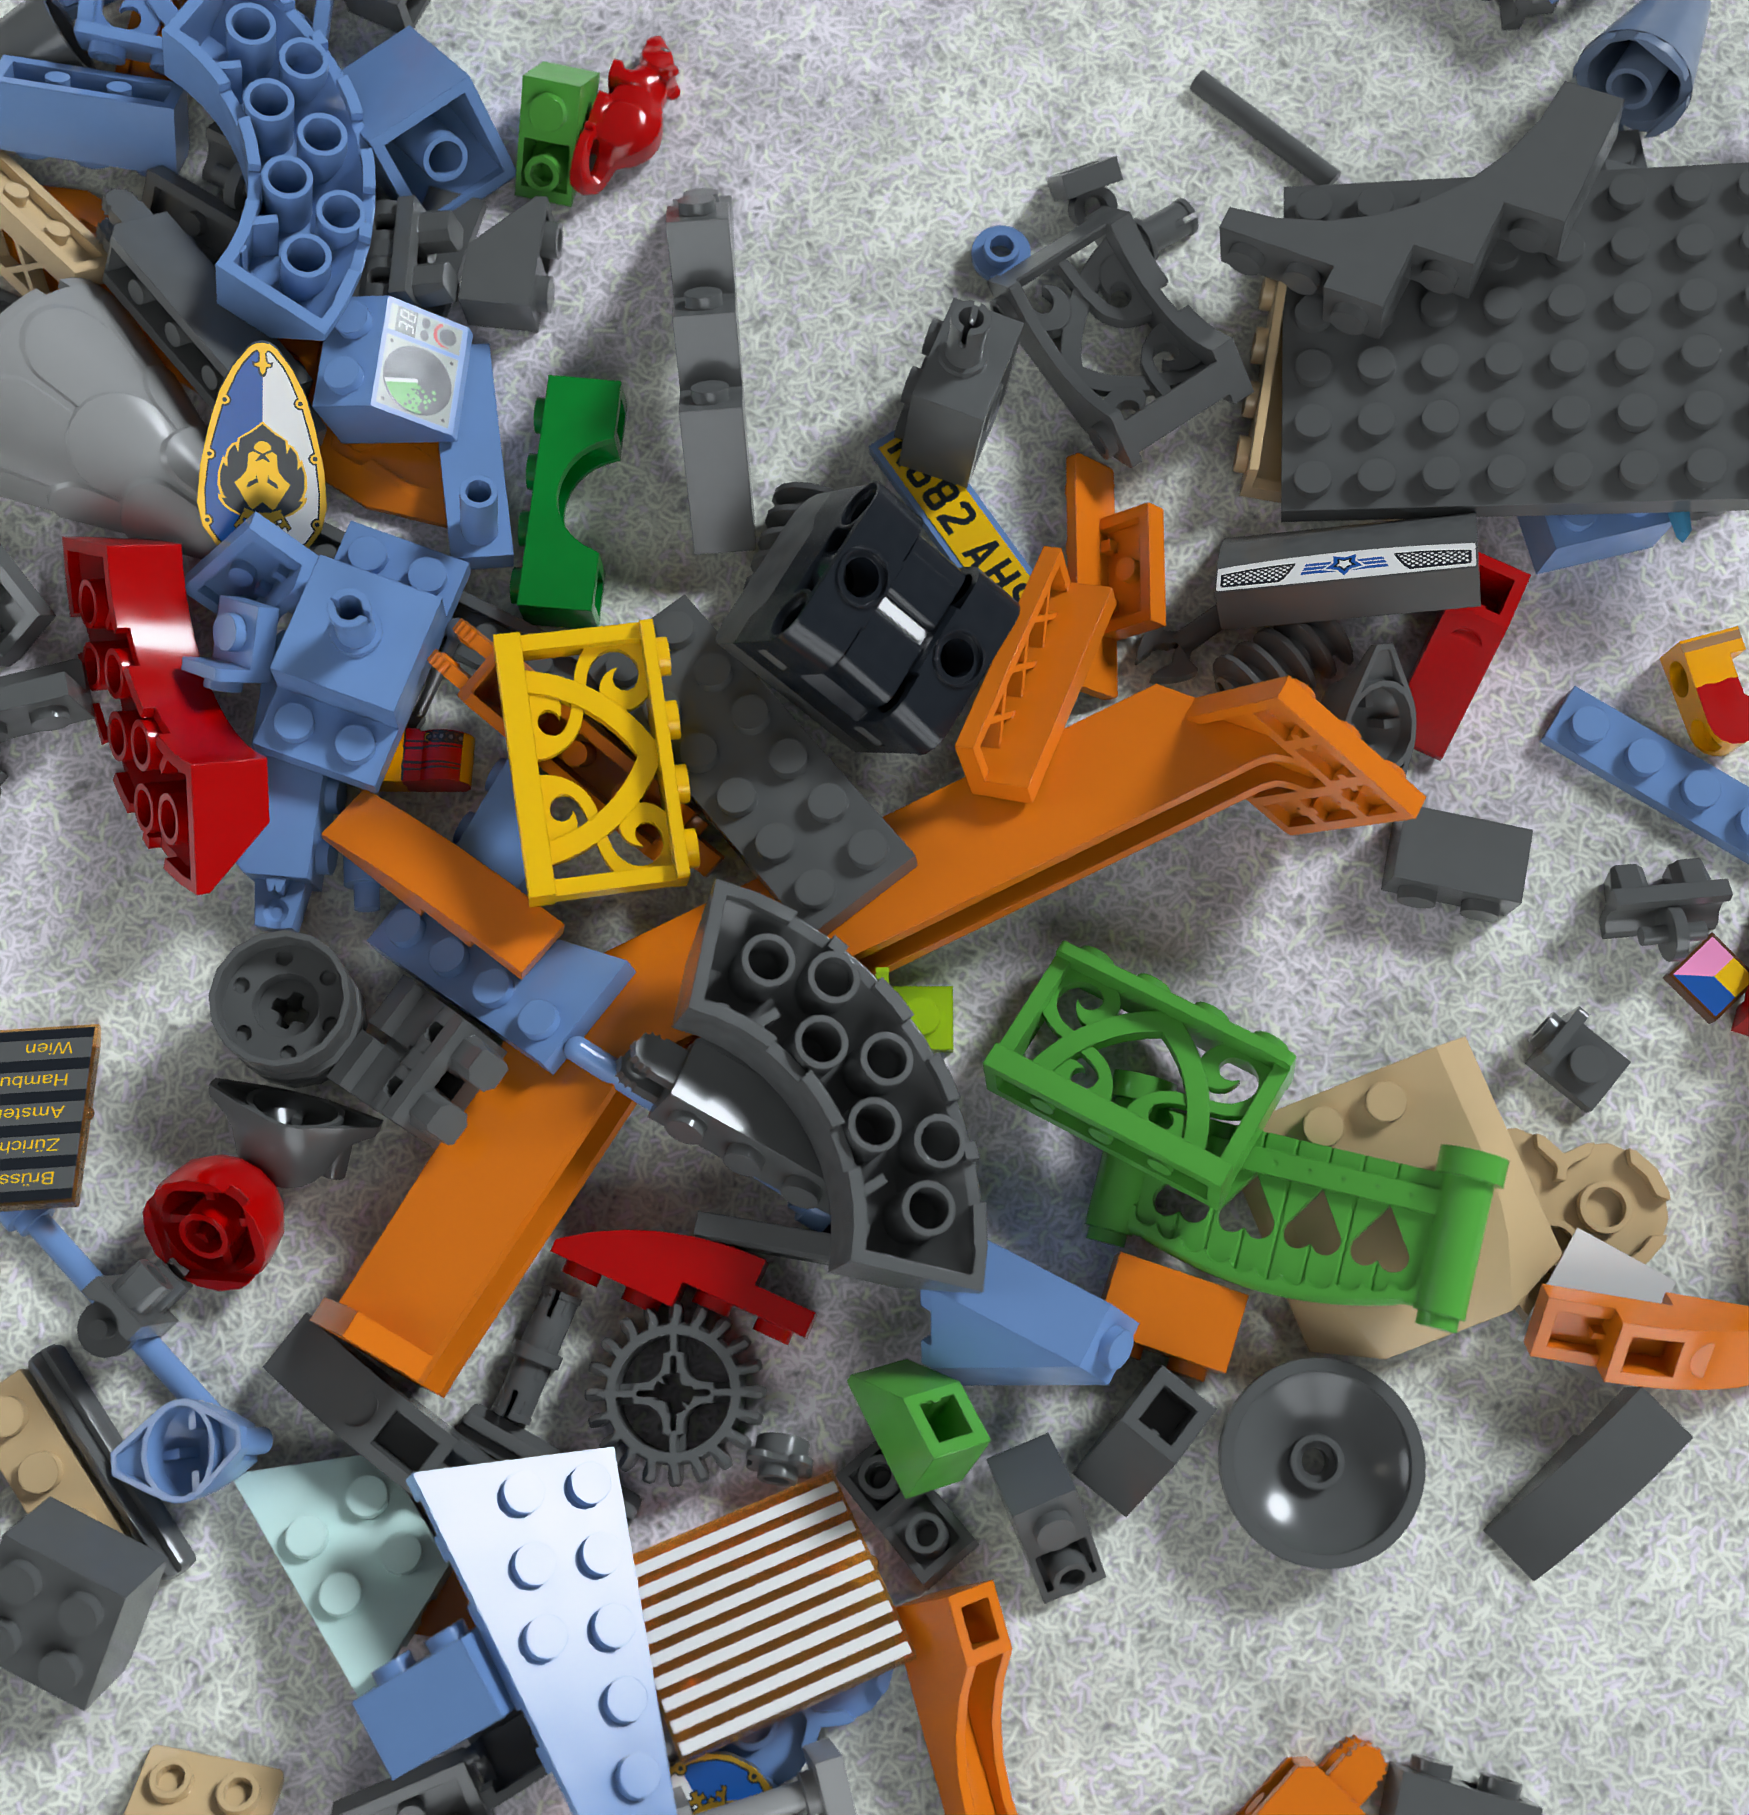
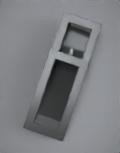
M1624 1387L1580 1435H1572L1483 1531L1532 1581H1536L1580 1546L1630 1502L1694 1437L1643 1387Z

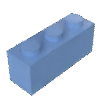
M3 55L0 59V150L13 151L18 156L31 160L52 157L76 161L80 166L89 169H103L110 166L135 170L144 177H146L147 169L162 165L179 174L188 156L190 141L187 92L175 82L11 55Z

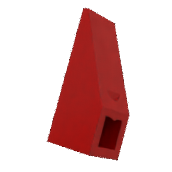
M1479 552L1481 606L1439 610L1407 680L1416 709L1414 750L1439 761L1442 760L1511 623L1531 577V574Z

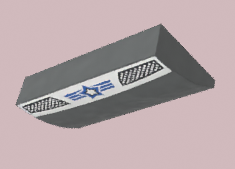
M1477 513L1225 538L1219 551L1214 591L1221 630L1481 606Z

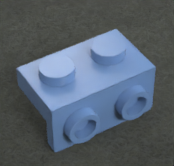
M255 511L187 573L185 577L186 594L217 615L220 595L239 596L280 608L279 622V619L287 612L292 615L294 614L319 556Z

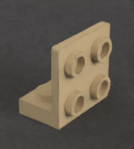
M154 1745L149 1750L124 1815H273L283 1788L284 1774L281 1769Z

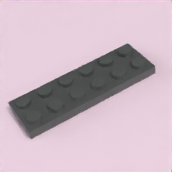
M685 594L651 618L654 623L655 637L666 636L670 650L671 676H663L662 684L665 701L676 700L680 717L681 739L671 740L674 765L686 764L691 800L777 902L798 911L796 917L827 936L918 866L916 855L757 675L716 643L718 631ZM618 652L603 654L589 669L588 676L598 689L603 676L614 668H617V671L613 676V682L619 689L629 690L634 688L638 680L636 665L630 658ZM645 700L640 707L629 713L651 735Z

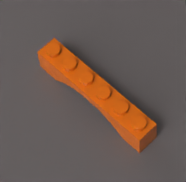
M988 1580L936 1591L893 1607V1611H891L893 1622L898 1620L902 1632L897 1634L899 1644L907 1641L912 1651L903 1656L945 1815H1018L1011 1796L1003 1756L1001 1725L1004 1680L1012 1653V1646L994 1581Z

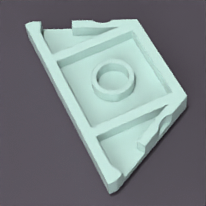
M362 1455L243 1473L234 1480V1483L359 1698L377 1685L371 1672L394 1659L402 1646L405 1648L408 1646L421 1624L422 1613L429 1602L438 1597L454 1569L449 1561L445 1563L435 1543L434 1535L407 1491Z

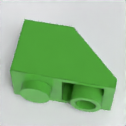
M543 61L523 74L515 196L529 199L535 196L548 197L549 203L572 207L576 191L570 185L569 180L571 161L576 143L584 130L585 122L588 121L598 94L600 72Z
M904 1359L851 1374L847 1380L905 1499L962 1481L991 1442L962 1384L956 1379L909 1359Z

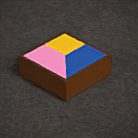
M1712 932L1708 934L1706 940H1701L1683 961H1679L1663 979L1708 1024H1711L1719 1019L1747 991L1749 968Z

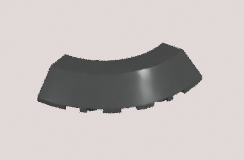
M715 879L685 964L672 1028L701 1037L722 1047L744 1061L777 1091L798 1118L817 1156L828 1193L831 1215V1251L828 1272L894 1288L982 1293L984 1290L988 1241L986 1201H981L975 1162L980 1159L975 1140L970 1141L965 1121L957 1103V1100L961 1098L940 1053L938 1052L934 1055L925 1037L912 1021L911 1017L914 1016V1013L903 998L883 977L878 980L863 964L846 951L849 946L834 935L832 938H829L796 917L798 911L758 892Z

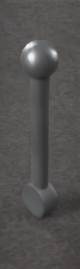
M460 618L450 620L445 629L447 639L441 652H446L452 657L458 644L462 643L452 629ZM433 668L406 728L420 729L426 721L425 715L443 678V675L435 668Z

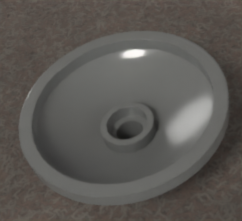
M1304 1358L1286 1362L1266 1371L1252 1381L1238 1396L1225 1419L1218 1449L1219 1476L1226 1501L1233 1515L1248 1535L1260 1546L1291 1563L1315 1569H1341L1366 1562L1384 1552L1400 1538L1413 1520L1420 1505L1426 1478V1460L1421 1434L1416 1421L1404 1401L1387 1383L1358 1365L1333 1358ZM1310 1448L1318 1449L1323 1454L1325 1461L1323 1469L1314 1475L1307 1473L1302 1466V1456Z

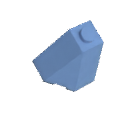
M987 1240V1259L984 1290L982 1293L974 1294L920 1289L921 1307L931 1311V1336L928 1335L921 1340V1363L939 1373L960 1381L963 1386L1109 1385L1116 1370L1122 1367L1129 1358L1134 1343L1133 1336L1140 1324L1109 1302Z

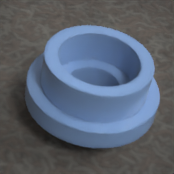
M997 225L983 230L976 237L972 245L971 260L976 272L988 281L997 274L1002 275L1030 257L1031 248L1027 238L1020 231L1010 226ZM997 246H1004L1011 251V254L999 257L994 255L991 250Z

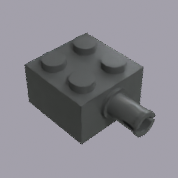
M953 298L944 321L933 318L929 326L921 354L926 355L921 368L913 366L909 372L901 396V402L905 403L899 416L894 437L903 440L898 465L967 488L1006 394L1024 323L990 311L982 303L979 307L974 305L975 301L973 300L963 301Z
M51 1496L6 1531L0 1541V1667L85 1711L125 1671L133 1656L169 1557Z

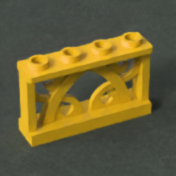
M643 619L634 623L520 635V632L494 634V658L529 907L552 905L560 901L687 886L691 877L690 868L700 867V853L695 828L684 829L680 804L690 803V785L686 764L674 765L671 740L681 739V726L676 700L665 701L662 677L671 676V657L667 637H655L653 619ZM618 652L630 658L636 665L638 680L634 688L621 690L613 682V676L617 671V668H614L603 676L598 692L586 686L589 669L603 654ZM580 655L574 672V681L548 673L527 671L524 667V661ZM645 700L651 735L629 713L640 707ZM561 704L571 707L568 723L561 734L550 736L541 731L538 726V719L542 714H555L560 721ZM583 713L613 732L637 758L622 787L600 812H598L588 793L573 781L555 775H540L538 762L560 755L573 743L580 731ZM655 773L657 774L661 808L651 803L640 802L648 790ZM569 797L578 804L587 822L578 828V821L574 811H572V815L568 820L557 821L552 817L550 807L556 799ZM646 823L652 824L658 829L663 841L662 851L655 861L648 865L635 866L617 855L608 838L617 828L626 843L636 848H643V845L639 843L635 836L636 829ZM597 846L602 859L612 871L554 879L553 867L568 862Z

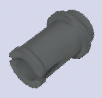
M1184 198L1176 199L1169 206L1144 220L1134 218L1136 226L1155 260L1158 258V252L1198 231L1199 221L1197 217L1187 222L1183 220L1184 217L1195 212L1191 204Z

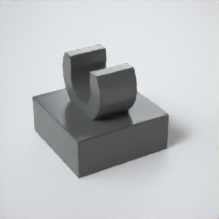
M1117 156L1100 158L1046 178L1054 201L1070 199L1068 215L1077 226L1086 222L1084 219L1087 216L1085 213V203L1090 197H1095L1101 207L1108 206L1118 209L1114 193L1105 187L1123 180Z

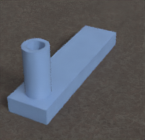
M472 344L457 442H438L450 556L469 562L471 570L514 567V552L490 344Z

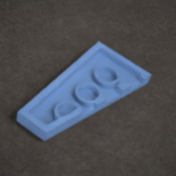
M401 900L367 939V942L378 953L552 1075L556 1073L567 1059L564 1053L566 1041L574 1036L585 1037L636 973L627 960L558 939L529 973L520 980L476 944L470 948L426 912L420 916Z

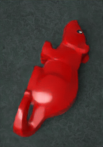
M652 36L646 41L640 54V63L635 69H625L622 60L615 58L612 61L608 74L609 93L599 90L588 121L585 122L584 130L576 143L571 161L570 185L581 195H595L601 192L616 170L633 168L651 159L659 150L663 138V109L667 99L675 100L680 96V88L676 83L679 69L674 65L672 53L662 36ZM590 154L596 156V161L591 172L589 170Z

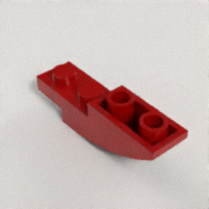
M599 1231L557 1238L550 1250L566 1258L561 1269L562 1272L594 1287L598 1286L602 1276L626 1286L620 1299L644 1310L655 1308L658 1312L662 1303L672 1307L676 1301H681L687 1286H691L697 1289L692 1302L729 1317L733 1306L757 1317L752 1328L753 1330L786 1345H789L793 1334L807 1340L818 1316L816 1312L759 1287L769 1265L765 1259L732 1246L699 1237L662 1231Z

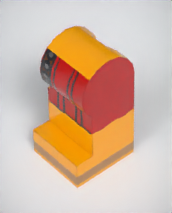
M1738 626L1679 641L1659 658L1689 738L1697 749L1711 756H1725L1749 741V696L1744 694L1733 663V659L1746 650Z
M405 728L379 792H467L471 790L476 738L456 730L432 729L421 731L417 728Z

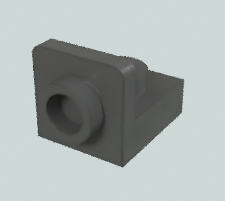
M1579 1006L1562 1017L1552 1012L1538 1026L1528 1042L1536 1047V1050L1527 1059L1525 1064L1581 1110L1588 1113L1593 1111L1631 1061L1583 1024L1590 1014Z

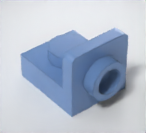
M220 595L218 615L213 625L214 648L212 658L183 656L181 670L204 677L203 687L222 692H243L244 683L270 684L272 673L270 666L274 657L280 608L244 597Z

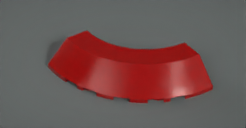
M62 537L70 617L82 618L90 642H86L83 652L78 654V658L86 666L90 690H108L114 699H120L122 711H113L110 714L108 727L105 723L100 703H93L95 722L101 745L109 742L114 758L117 761H122L125 771L115 773L113 778L118 795L127 813H135L138 825L143 831L142 840L147 848H161L168 856V858H165L163 869L180 885L195 895L210 894L270 822L267 757L255 752L235 732L221 710L213 691L203 687L204 677L181 670L183 656L200 657L186 595L182 544L158 539Z

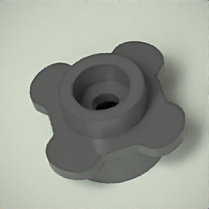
M768 1432L757 1435L755 1448L747 1450L746 1458L748 1460L746 1468L751 1471H757V1479L761 1482L775 1486L790 1487L797 1485L798 1478L809 1479L812 1477L814 1460L808 1457L810 1444L805 1439L790 1434Z

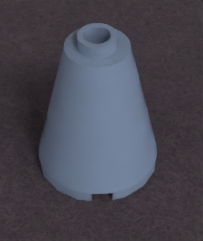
M1640 0L1584 48L1573 68V78L1576 76L1577 85L1625 99L1618 131L1624 130V125L1632 130L1639 129V132H1647L1644 138L1656 137L1674 127L1686 111L1693 93L1711 10V0Z

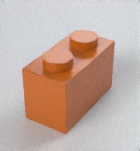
M1120 1251L1113 1258L1101 1299L1114 1305L1140 1323L1133 1336L1134 1343L1129 1358L1140 1361L1143 1350H1147L1169 1358L1166 1368L1170 1372L1204 1383L1207 1372L1214 1374L1226 1373L1249 1295Z

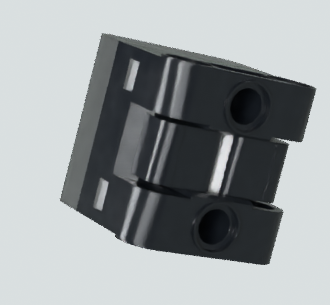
M873 480L861 486L816 494L807 499L794 512L723 621L716 636V643L852 751L916 754L920 756L933 750L948 734L1015 625L1021 607L1014 598L978 567L958 568L920 535L923 526L922 518L882 483Z

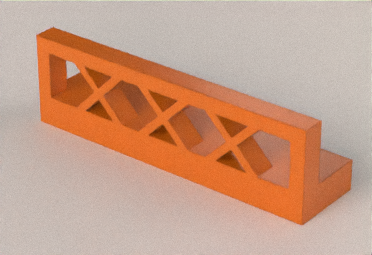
M1043 546L1018 602L1021 607L1019 617L992 660L954 746L972 794L1033 804L1116 607L1112 587L1071 582L1062 548Z

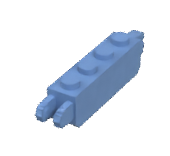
M286 630L276 634L274 657ZM272 673L270 684L261 683L252 743L277 688ZM251 744V748H252L255 752H257V751L255 750L253 744ZM259 753L267 757L270 822L237 860L236 864L244 874L255 882L254 925L260 930L267 932L289 930L299 933L312 891L322 892L324 875H333L336 869L338 850L322 839L321 833L333 822V815L340 814L345 809L347 783Z

